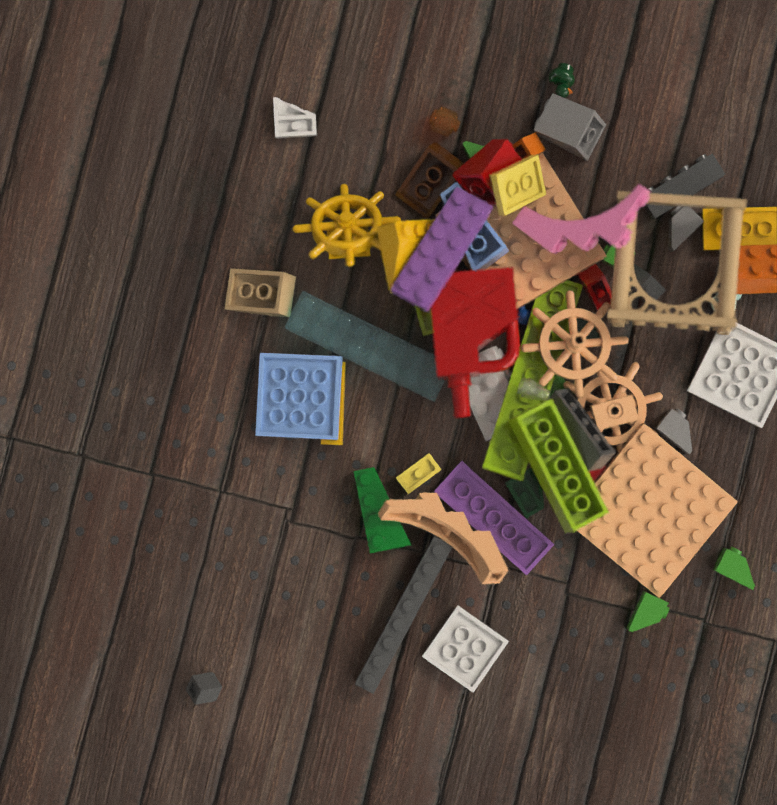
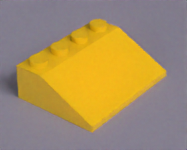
M435 219L400 221L376 227L389 290H391Z

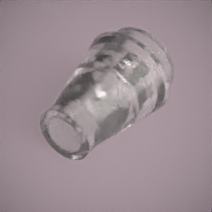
M523 378L519 383L517 393L521 394V397L542 401L548 400L550 390L544 388L531 378Z

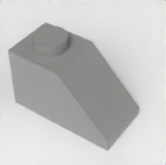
M677 206L670 213L673 216L669 220V250L671 252L704 222L691 207Z
M677 408L676 410L669 409L654 429L683 452L690 454L692 452L689 421L685 419L686 415Z

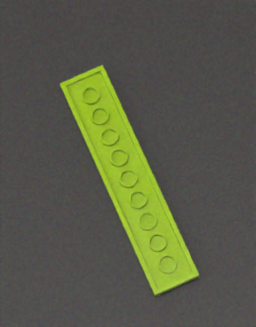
M567 280L534 300L520 344L519 356L514 363L482 465L483 469L519 481L523 480L529 461L508 420L548 400L555 378L554 375L546 386H540L539 380L548 370L541 358L540 351H521L523 344L539 343L540 334L545 325L532 314V310L539 308L551 318L556 313L567 309L566 292L570 290L574 292L576 308L583 285ZM568 319L557 323L567 333L569 332ZM551 331L548 342L564 341ZM563 349L550 350L551 356L555 361L563 352Z

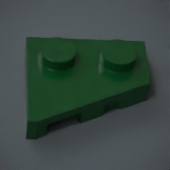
M532 467L525 471L522 481L512 478L505 482L526 519L544 509L543 488Z

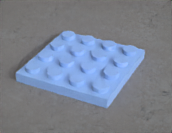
M260 353L255 436L338 440L343 357Z

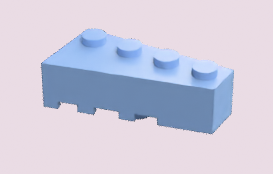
M458 182L440 194L444 205L456 187L462 189ZM486 220L465 254L472 270H484L508 253L509 250Z

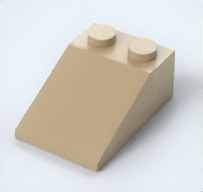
M230 269L225 309L268 316L290 317L296 277L285 272Z

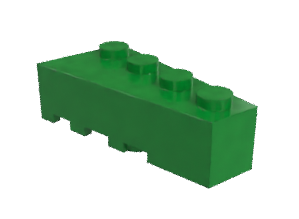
M375 467L354 471L370 553L411 545L401 522L381 520L378 515L385 501L390 499Z

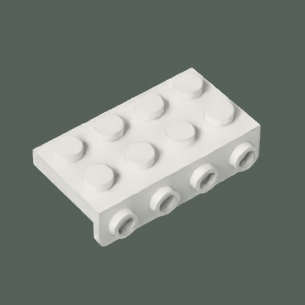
M493 346L478 353L479 362L501 359L504 353L497 346ZM510 368L498 373L480 374V377H471L472 386H469L470 407L486 441L491 439L512 373Z

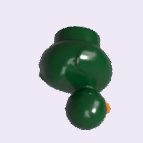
M559 63L558 67L552 69L549 73V82L558 85L555 90L556 95L563 98L573 93L569 87L575 82L574 68L569 64Z

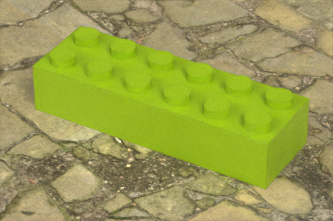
M552 399L543 401L508 420L565 533L575 532L609 513Z

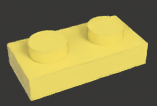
M428 453L397 476L396 479L409 494L442 469L430 453Z

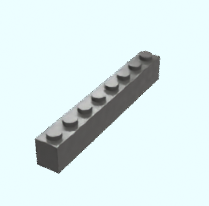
M435 535L433 536L355 681L356 685L374 694L452 549V546Z

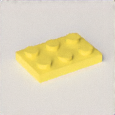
M538 155L528 156L490 175L500 216H506L546 195Z

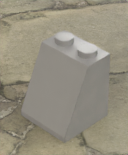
M552 93L550 99L544 105L541 117L535 122L534 131L539 137L588 161L606 124L595 110Z

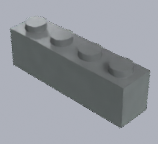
M713 153L708 157L706 154H703L695 159V165L691 167L688 164L677 171L679 173L677 176L672 178L669 175L660 181L661 186L656 189L652 186L648 190L654 194L693 196L726 174ZM644 205L652 221L675 207Z
M569 388L556 390L548 400H553L587 470L592 471L603 468L616 452Z

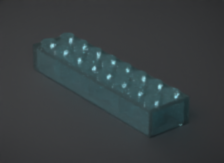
M302 291L284 327L285 330L338 356H342L344 359L432 402L435 401L445 381L438 380L435 355L305 291Z

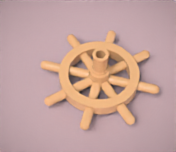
M570 290L566 292L567 309L556 313L551 318L539 308L532 310V314L545 325L541 331L539 343L523 344L521 351H540L541 358L548 368L539 380L540 386H546L552 377L557 375L564 379L574 380L575 395L577 398H582L584 396L582 379L594 375L599 370L612 381L618 378L617 374L605 363L610 355L611 346L627 344L629 339L626 336L610 337L608 328L601 320L608 312V309L611 308L610 303L605 302L595 314L585 309L575 308L574 292ZM577 318L588 322L579 333ZM568 319L570 334L557 323ZM595 327L600 338L586 339ZM551 331L564 341L548 342ZM601 346L598 358L586 349L587 347ZM565 349L556 361L551 356L550 350ZM572 355L573 370L563 368L562 365ZM580 355L588 360L592 366L581 370Z

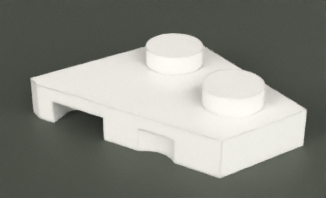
M273 97L275 138L317 136L316 114Z

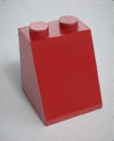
M492 139L457 169L452 176L464 191L490 205H496L490 175L522 160V158L507 139Z

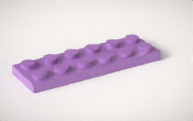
M456 187L392 286L391 292L428 312L489 217L493 206Z
M463 461L453 469L434 491L456 512H464L468 523L476 530L490 531L499 551L525 575L554 546L546 536Z

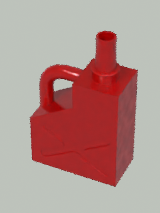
M513 267L453 272L431 306L438 380L448 379L447 387L451 388L454 418L471 417L469 386H472L471 377H480V374L498 373L507 370L515 363L519 356L520 340ZM506 331V354L498 360L479 362L478 351Z

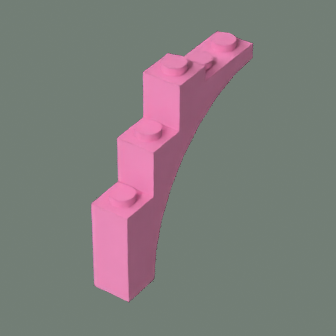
M638 184L631 194L617 206L601 215L584 220L565 221L551 219L524 206L512 224L554 254L561 252L566 247L567 239L581 249L589 251L597 245L599 236L620 249L622 246L627 245L631 239L630 234L633 232L626 226L635 220L638 209L648 202V195L651 191Z

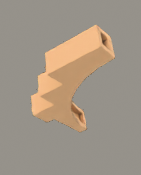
M419 493L415 500H386L378 513L381 520L411 524L444 540L466 559L482 584L500 583L508 572V568L491 532L472 531L464 512H446L437 493Z

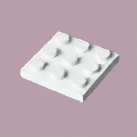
M457 605L422 657L471 692H474L509 641Z

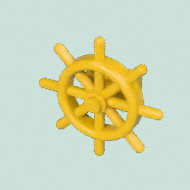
M342 184L340 186V195L332 197L322 204L311 197L307 198L306 204L315 209L311 224L294 225L293 231L295 233L312 232L317 246L309 252L310 258H316L325 250L329 253V259L345 258L346 265L351 267L354 265V257L371 256V247L374 246L381 251L376 227L400 222L401 218L399 216L382 217L376 204L384 198L383 192H377L368 200L362 196L350 195L348 186ZM342 209L341 214L338 215L337 213H335V211ZM350 209L357 210L354 213H350ZM365 214L370 216L369 219H360ZM328 217L334 222H323V220Z

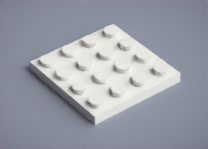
M738 323L736 329L730 332L729 335H719L716 331L687 392L762 428L777 399V343Z

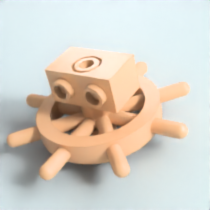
M637 362L632 363L625 377L617 375L618 378L615 381L610 380L599 370L596 372L597 377L583 386L584 396L577 398L583 408L586 401L593 404L589 405L591 411H588L587 414L593 419L601 433L604 429L611 427L613 436L604 437L610 445H616L617 452L621 450L624 443L630 439L639 426L645 422L646 404L660 401L663 398L660 392L644 396L640 388L632 381L639 369ZM565 381L563 383L564 388H569L575 394L574 384L570 381ZM608 383L620 384L613 398L611 397ZM600 386L603 396L600 399L591 394L592 390ZM628 389L632 395H627L626 390ZM626 423L631 426L621 434L620 424Z

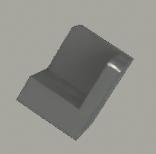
M209 672L192 675L186 691L193 703L197 705L216 701L222 685L215 674Z

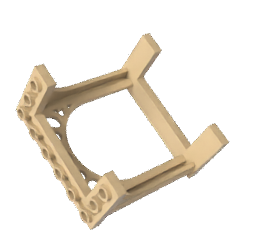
M618 191L617 205L626 199L631 192ZM650 193L648 195L649 200L646 203L650 205L722 209L723 221L717 278L704 296L688 304L668 305L651 298L639 285L634 272L636 216L635 220L626 226L633 231L630 234V241L620 249L615 247L611 310L608 309V323H612L613 327H624L625 324H629V321H633V325L646 326V322L654 323L655 327H667V324H676L675 328L688 329L690 325L697 326V330L709 331L710 327H712V330L717 331L719 335H729L730 332L736 329L737 319H734L742 216L746 209V200ZM630 286L636 287L637 292L628 296V293L632 292ZM718 292L716 299L719 298V303L711 298L712 293ZM636 297H644L645 304L640 309H633L631 307V303ZM708 301L714 306L715 311L712 315L703 312L701 308L702 302ZM653 304L656 306V310L654 312L653 309L644 312L647 309L648 305ZM692 307L697 308L701 316H698L695 312L690 314L689 309ZM670 308H675L676 312L672 314L669 310Z

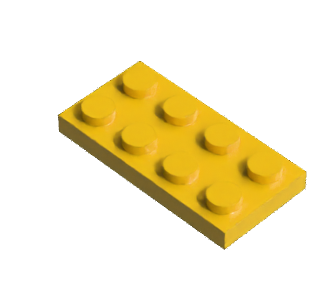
M746 207L742 216L740 246L777 244V207ZM702 209V220L704 221L702 223L703 251L720 250L723 221L722 209Z

